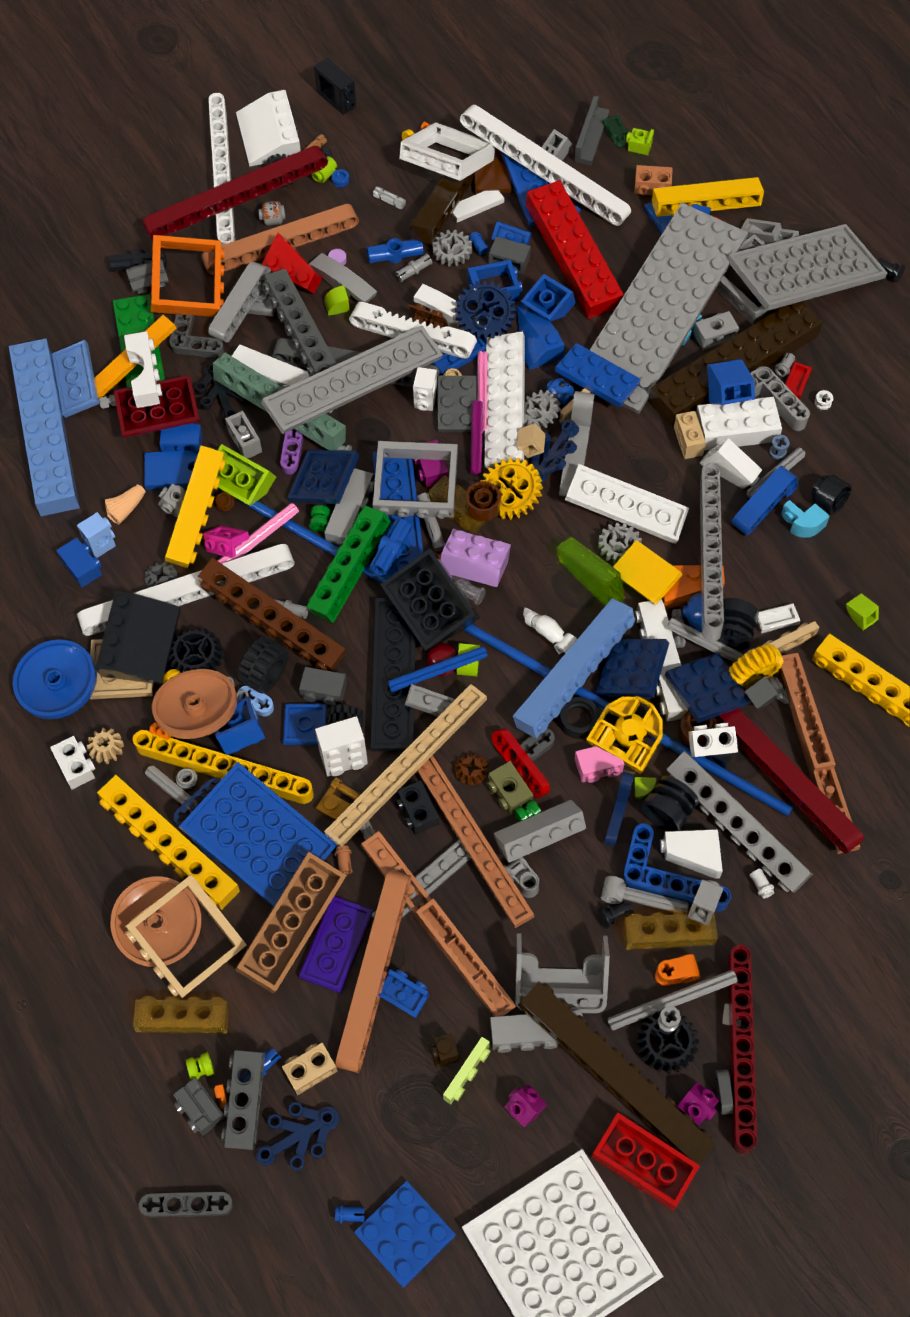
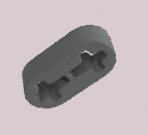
M546 729L537 739L531 736L520 746L524 751L525 748L530 750L535 746L532 755L527 753L530 759L534 761L554 745L555 735L553 731ZM541 737H549V742H541Z
M728 1069L715 1070L717 1099L720 1100L718 1102L720 1115L733 1114V1098Z

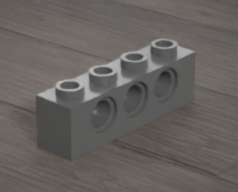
M235 1050L234 1055L230 1056L229 1069H233L232 1079H228L227 1093H230V1099L224 1108V1117L228 1118L227 1127H223L221 1140L225 1142V1148L247 1150L256 1148L266 1052ZM244 1068L251 1072V1078L248 1082H244L240 1078V1072ZM241 1092L246 1093L249 1098L245 1106L240 1105L237 1100ZM237 1117H243L246 1121V1127L243 1130H239L235 1126Z

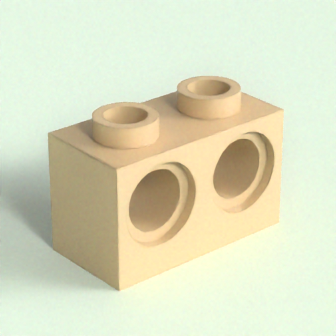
M696 412L676 414L674 430L684 459L703 456L706 441Z
M315 1043L305 1050L306 1053L299 1057L297 1055L292 1056L282 1066L297 1096L338 1072L323 1043L319 1045ZM321 1056L325 1058V1062L322 1065L315 1066L313 1064V1060L316 1057ZM298 1068L305 1070L304 1075L300 1078L292 1076L293 1072Z

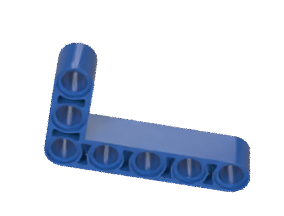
M648 824L637 825L633 833L623 874L626 887L673 898L692 905L695 899L693 890L699 889L701 880L647 867L653 839V829ZM643 833L648 838L645 840L640 839L638 834ZM639 853L643 856V859L637 860L633 857V854ZM634 873L638 876V879L632 880L628 877V874ZM657 879L660 885H652L649 880ZM677 884L681 887L682 890L675 891L672 889L671 885ZM721 885L720 887L724 888L721 896L725 899V902H718L715 909L717 912L724 911L731 899L730 890Z

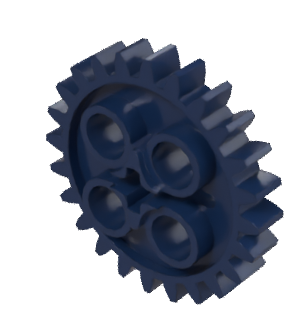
M486 280L483 281V285L476 281V287L469 284V291L464 288V295L459 294L458 299L460 301L455 303V306L459 307L455 308V313L459 314L456 316V321H460L459 328L465 326L464 331H470L471 334L477 335V341L481 336L485 342L489 336L491 338H495V335L502 336L501 331L507 333V327H512L511 321L515 319L513 315L516 311V308H513L515 301H509L512 295H505L507 289L505 288L501 291V284L494 287L493 281H491L490 285H487ZM491 296L493 300L486 301L484 297ZM475 305L477 309L470 310L468 306ZM499 311L503 315L496 317L493 313ZM483 320L487 324L480 326L477 322Z

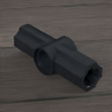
M133 249L130 254L109 256L111 271H124L127 268L152 261V252H145L142 249ZM161 251L160 259H162L164 268H166V253Z

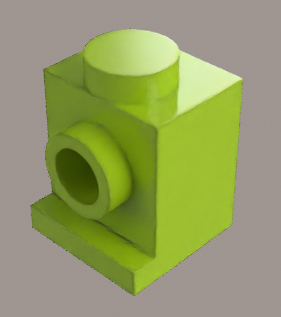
M633 128L632 133L628 132L626 143H629L628 151L649 155L653 143L654 130L651 129L649 132Z

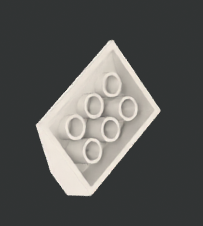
M286 90L267 93L236 112L249 167L264 164L267 162V158L271 159L272 155L277 157L276 154H280V156L286 154L287 157L301 151Z

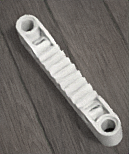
M358 302L349 317V321L353 326L391 338H395L422 325L442 353L464 359L470 357L477 343L476 337L469 332L452 327H442L440 329V326L433 328V324L426 326V322L419 324V320L412 322V318L406 320L405 316L399 318L398 314L392 316V313H387L384 308L365 302Z

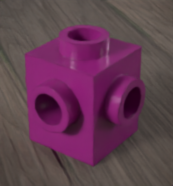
M697 1082L677 1107L690 1115L695 1123L700 1125L705 1119L708 1122L717 1112L714 1107L720 1100L715 1097L712 1091L704 1088Z
M527 1084L522 1089L519 1087L515 1088L509 1094L510 1101L505 1105V1108L523 1127H526L538 1117L548 1104L539 1096L535 1089Z

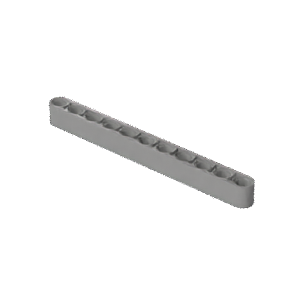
M707 464L702 468L700 479L702 635L708 641H717L721 637L724 622L720 470L715 465Z

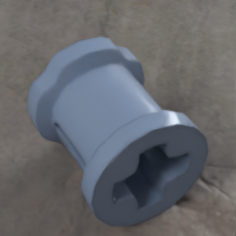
M778 435L773 438L772 446L769 450V455L773 459L781 460L785 458L786 449L790 444L788 437Z

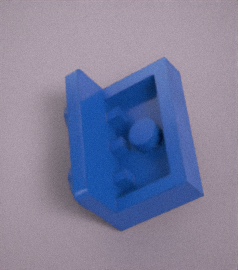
M389 969L382 992L378 996L416 1019L430 996L429 992L426 991L428 987L417 980L415 983L407 979L408 975L399 969H396L395 972Z

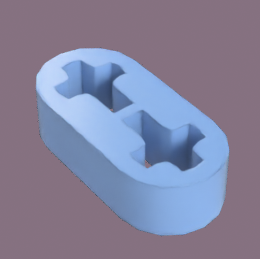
M243 686L239 689L247 691L248 694L250 693L252 704L258 715L268 716L273 712L274 704L269 696L258 693L248 686ZM240 694L238 698L244 699L243 694ZM267 702L268 708L264 707L263 709H261L259 703L264 705Z

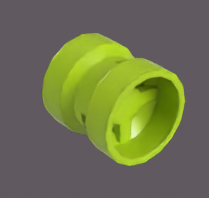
M208 1052L202 1053L198 1058L190 1057L185 1059L191 1080L194 1078L199 1079L203 1075L210 1076L215 1074Z

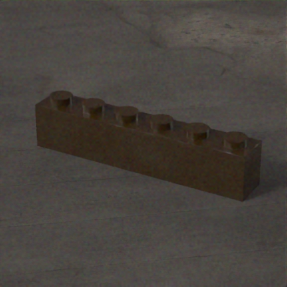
M475 172L461 181L446 175L441 176L439 184L433 188L431 196L426 198L425 205L419 209L417 217L410 223L412 239L432 245L475 179Z

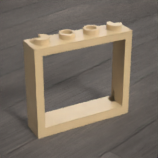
M192 875L125 926L128 930L125 934L132 943L137 941L141 947L139 952L146 961L151 959L155 964L153 970L160 979L165 977L170 983L167 986L169 991L175 997L179 995L181 998L247 946ZM187 887L234 947L185 987H182L136 929V926Z

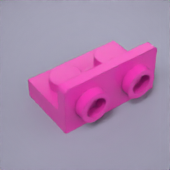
M219 526L203 533L207 552L230 558L236 556L235 546H239L242 544L241 542L249 539L248 531L226 526Z

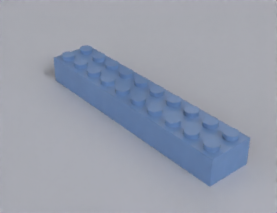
M47 338L9 346L36 507L40 516L78 509L80 506L64 418L61 411L52 352Z

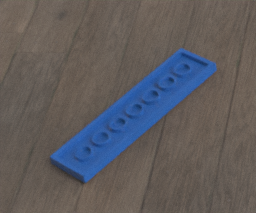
M372 452L375 479L377 452ZM384 458L380 500L417 502L412 459ZM387 516L391 523L384 535L387 536L395 520L399 519L406 520L411 525V531L404 542L401 555L398 559L394 560L385 575V581L423 554L418 516Z

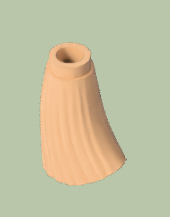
M137 484L117 497L105 499L107 517L117 525H120L146 493L144 488Z

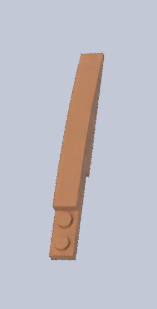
M799 654L783 655L784 662L780 671L811 781L852 822L834 769L836 764ZM860 844L851 851L859 850L861 847ZM836 847V850H837V853H838V854L843 853L841 850H839V849Z
M378 831L361 843V847L385 878L388 871L411 875V885L405 907L409 909V912L491 1013L495 1017L505 1016L514 1009L516 1005L437 902L426 893L382 834ZM414 890H415V891H416V897H415V898H409L410 896L413 895ZM421 896L422 900L414 906L412 902Z

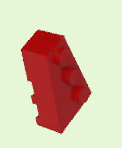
M277 233L262 265L269 267L272 273L286 269L293 284L315 294L322 276L284 236Z

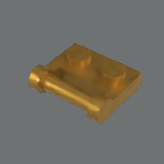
M338 778L332 781L330 788L316 807L317 812L332 821H335L351 805L335 796L337 791L353 800H356L361 795L344 785L342 780Z

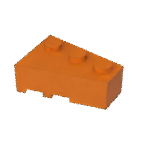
M701 565L674 566L683 575L662 598L666 612L668 609L677 606H685L693 595L701 592ZM722 565L723 588H724V584H725V579H724V567H723V565Z

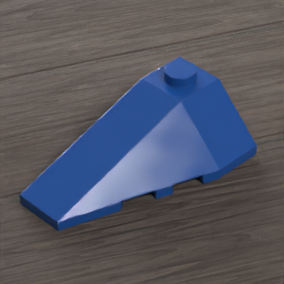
M517 305L519 332L523 331L525 335V364L528 370L563 359L565 345L552 323L525 305Z

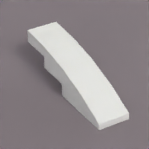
M422 284L414 296V302L430 308V312L432 310L441 312L449 326L464 331L465 326L459 328L460 321H456V316L459 315L455 313V308H459L455 306L456 300ZM483 320L477 322L480 326L487 324Z

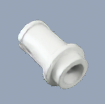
M757 869L749 875L758 889L757 894L765 899L774 894V886L770 885L762 869Z

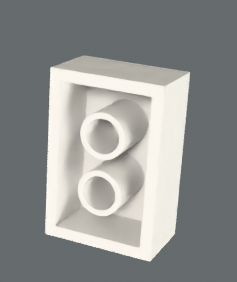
M357 716L315 729L320 756L327 776H339L344 771L350 769L358 770L368 764L365 740Z

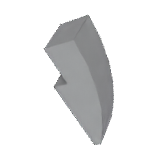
M749 218L746 219L741 230L748 232L747 238L755 234L765 244L799 236V231L782 229L781 223Z

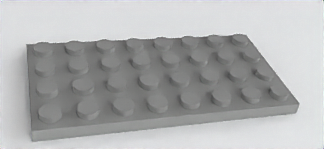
M846 224L731 253L727 257L730 262L729 264L766 311L881 280L887 275L885 269Z

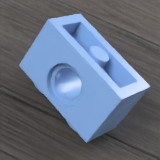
M98 512L77 525L83 542L87 544L93 556L98 558L116 546L113 540L115 535L110 529L112 527L106 517L102 518Z

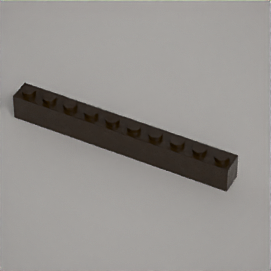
M538 981L518 1006L666 1144L695 1163L700 1164L716 1145L711 1141L712 1136L706 1130L698 1129L693 1124L695 1122L693 1118L685 1112L681 1113L676 1108L677 1104L670 1097H664L658 1092L659 1088L653 1081L645 1080L640 1075V1069L632 1063L628 1064L623 1059V1054L617 1048H611L606 1044V1039L598 1031L593 1032L588 1027L589 1023L581 1015L576 1016L570 1010L571 1006L565 1000H559L553 995L554 991L548 984H542Z

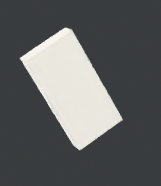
M794 603L760 611L757 619L760 633L800 624V618Z

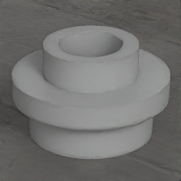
M188 768L180 770L176 776L177 785L182 789H191L198 781L196 772ZM186 777L191 778L189 782H184Z

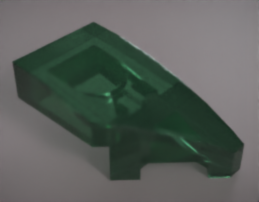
M616 114L604 119L602 123L614 143L619 148H622L625 145L624 140L629 129L625 128L620 115Z

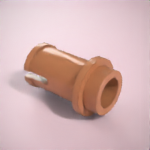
M349 846L337 847L334 853L337 856L338 869L345 875L353 872L350 859L352 851L349 849Z

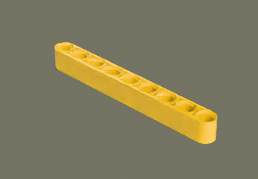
M140 730L133 736L136 750L143 756L182 768L192 769L195 772L222 779L239 762L258 779L263 776L268 777L263 783L279 797L300 804H307L313 799L312 784L305 778L173 738L166 740L146 730ZM142 741H148L146 745H140ZM164 746L168 747L165 751H159ZM181 753H188L185 757H179ZM203 758L208 759L205 763H198ZM223 764L228 765L225 769H218ZM280 783H288L284 788L278 787ZM303 788L308 789V792L305 794L298 793Z

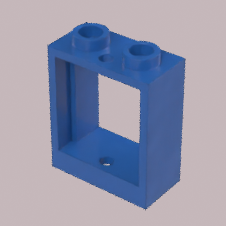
M511 260L468 268V283L476 287V281L480 283L479 280L508 274L512 286L505 287L507 289L505 295H512L509 301L520 300V292L523 291L521 281L517 280L516 266L513 267ZM491 296L484 297L486 301L493 300Z

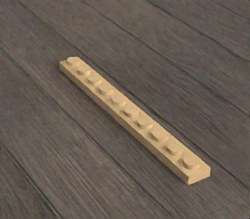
M470 684L324 831L325 835L342 848L397 790L487 700V696Z

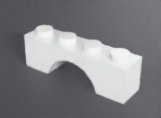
M147 331L124 335L129 361L144 367L142 373L131 381L137 408L160 404L159 396H162L161 385L157 384V381L160 380L158 369H154V365H157L155 353L152 354V350H155L153 338L149 339Z

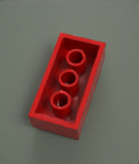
M618 1112L591 1157L671 1211H674L700 1167L699 1164Z

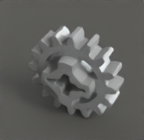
M447 230V234L441 232L440 237H436L435 242H433V255H436V260L441 259L442 265L445 262L448 263V266H451L452 263L458 266V262L464 264L465 259L469 260L470 254H472V241H469L468 235L463 237V232L457 234L456 230L453 233Z
M540 390L539 394L536 395L533 392V397H526L528 401L524 402L525 426L535 423L540 429L541 426L547 428L548 423H554L553 418L559 417L556 412L561 411L559 408L560 402L554 393L551 394L548 390L544 393Z
M617 522L615 527L609 524L608 530H602V535H599L598 549H601V556L606 555V561L613 559V564H616L632 543L636 540L640 543L642 542V538H639V532H633V526L626 528V523L620 526Z

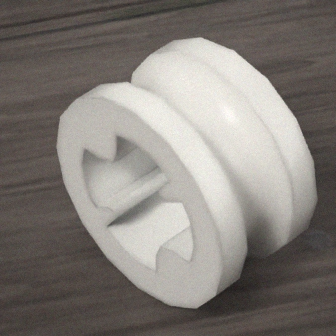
M825 390L818 392L814 401L815 406L820 410L829 409L832 405L833 395Z

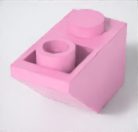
M597 746L579 750L575 753V763L582 782L588 781L592 783L605 776L616 777L623 772L624 761Z

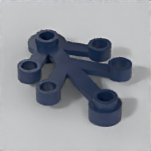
M566 420L562 424V433L552 447L550 445L552 437L547 432H544V459L541 464L539 462L541 454L530 457L534 468L539 472L538 476L542 479L541 484L546 481L548 474L561 470L566 466V461L562 458L563 456L576 451L577 445L572 440L567 441L564 447L560 449L567 437L572 438L579 432V426L574 421Z
M298 1102L291 1103L288 1110L292 1117L298 1118L302 1116L315 1120L308 1125L281 1119L277 1114L271 1115L268 1118V1125L271 1129H282L293 1132V1134L271 1147L267 1145L260 1147L256 1152V1159L262 1166L272 1165L277 1154L299 1142L296 1154L290 1160V1166L296 1172L301 1171L305 1166L304 1157L311 1134L318 1130L317 1143L311 1147V1154L315 1159L323 1158L326 1152L325 1144L329 1131L335 1129L339 1124V1114L336 1109L323 1107L321 1110L316 1111L302 1107ZM295 1106L300 1107V1111L297 1114L292 1113V1108ZM329 1114L332 1116L330 1122L323 1121L325 1115ZM274 1118L279 1119L277 1126L271 1125V1121ZM315 1148H322V1153L320 1155H315ZM268 1151L270 1153L269 1157L262 1159V1152ZM297 1159L301 1160V1166L295 1168L293 1162Z

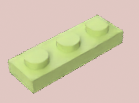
M481 1037L443 1094V1100L452 1104L454 1099L458 1101L465 1091L462 1087L467 1080L470 1082L473 1080L478 1072L476 1066L480 1061L484 1062L491 1052L488 1049L490 1044L488 1040Z

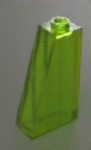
M572 536L556 548L559 561L604 606L612 598L619 602L625 599L620 572Z

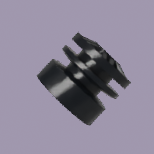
M723 599L724 622L721 637L718 641L736 650L749 648L752 644L754 628L759 615L758 609L752 603L742 599Z
M662 776L658 784L653 788L654 793L649 794L642 803L641 810L647 819L667 832L680 831L687 820L686 816L692 814L693 809L699 803V799L695 792L685 783L671 776Z

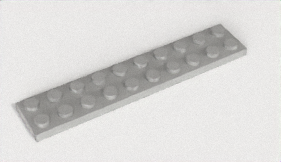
M421 325L263 398L261 403L281 433L284 434L417 371L418 367L423 368L440 360L443 354Z

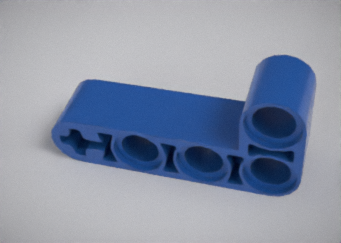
M782 465L779 466L734 516L731 524L746 536L751 534L784 496L788 498L796 490L798 478Z

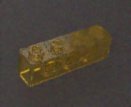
M683 911L674 912L673 915H664L663 913H653L650 916L631 914L625 917L623 923L626 950L715 945L718 939L715 913L708 926L688 918V914ZM693 924L698 930L692 932L688 930L687 925ZM667 925L673 926L675 932L669 933L664 927ZM646 926L650 927L653 930V933L646 934L643 932L642 928Z
M145 996L142 997V1000L135 999L133 1028L136 1032L228 1033L230 1006L221 997H212L210 1000H201L199 997H188V1000H179L177 997H165V1000H156L155 997ZM157 1010H164V1015L161 1018H154ZM180 1010H187V1015L184 1018H176ZM202 1011H210V1015L207 1018H199Z

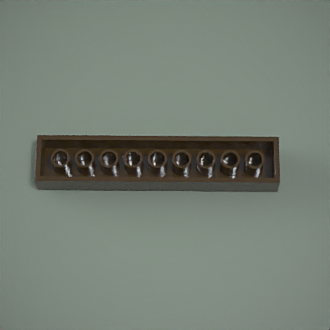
M802 301L786 305L651 387L648 401L673 427L676 414L696 412L698 405L710 404L707 364L742 359L750 373L759 367H770L781 360L785 353L789 355V353L796 351L817 338L823 322Z

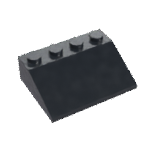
M431 549L425 551L380 584L425 651L463 631L480 619V616L444 564Z
M115 591L96 664V669L101 676L162 685L181 610L180 606L134 593Z

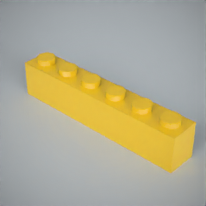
M758 177L653 188L652 204L656 217L674 215L681 203L689 206L697 204L710 207L711 211L762 205L764 190Z
M200 446L165 556V562L188 568L190 563L194 564L197 552H194L196 544L200 545L203 534L199 532L201 526H206L209 516L205 513L207 507L211 508L214 501V496H211L213 489L217 490L220 478L217 475L219 470L223 471L226 460L223 459V452Z

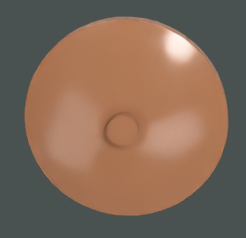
M209 669L189 670L172 677L159 688L152 702V713L156 724L164 733L181 739L200 738L219 730L231 719L237 707V694L233 683L224 674Z
M148 877L134 882L120 894L114 904L110 924L112 936L117 947L128 959L139 965L155 967L151 959L146 961L140 954L139 950L141 947L137 941L132 943L126 936L125 932L128 930L125 926L170 892L180 882L167 877ZM187 887L136 926V929L166 966L185 957L194 947L200 934V908L196 898Z

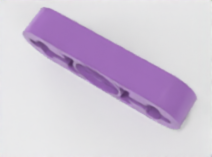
M295 429L286 432L280 463L282 471L286 474H294L299 469L304 435L296 431V438H293L292 432ZM289 445H296L298 447L295 451L287 450ZM289 458H292V464L288 467Z

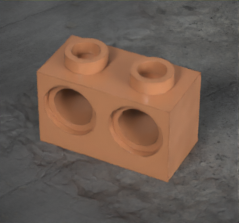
M636 166L634 194L653 195V188L672 186V167Z

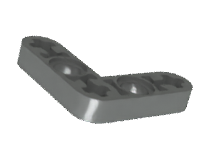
M176 314L174 325L177 329L171 333L169 340L172 352L218 358L223 355L224 346L221 340L191 336L195 315H186V320H184L182 314ZM181 326L187 327V330L184 332H179L178 328ZM196 343L202 345L199 349L192 348Z

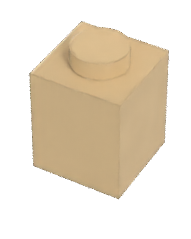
M535 423L518 430L517 448L522 450L527 458L544 453L545 433Z

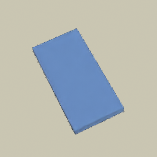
M83 340L52 353L62 415L66 418L98 405L99 398L88 343Z

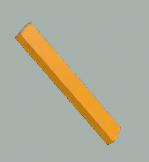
M162 315L146 331L149 339L153 338L154 347L156 348L177 328L167 317ZM126 349L95 377L98 398L103 397L138 365L129 361Z

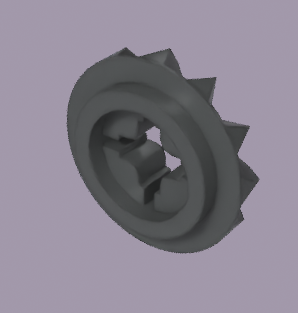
M156 561V564L153 566L149 565V569L145 572V582L149 588L177 579L175 568L172 564H167L165 561L164 563ZM163 571L164 576H161L158 581L157 575Z

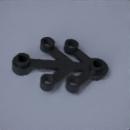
M210 363L204 368L205 377L203 380L195 384V392L198 395H204L207 386L213 381L214 387L207 397L201 398L200 407L204 410H209L218 395L224 410L222 421L227 425L225 418L237 413L231 408L227 394L236 398L241 403H246L248 400L214 380L213 363Z

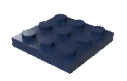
M308 450L287 498L293 503L340 504L360 455L357 451Z
M621 639L620 642L612 647L609 655L606 657L595 693L599 697L638 696L654 698L670 643L667 639Z
M719 653L667 670L665 673L666 679L697 723L748 706L752 702L745 693L744 687L733 680L730 672H728L729 666Z

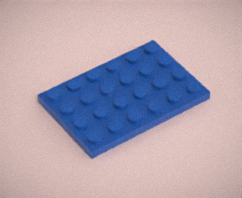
M239 762L232 767L179 826L183 832L272 907L278 901L308 852L325 861L337 847V844Z

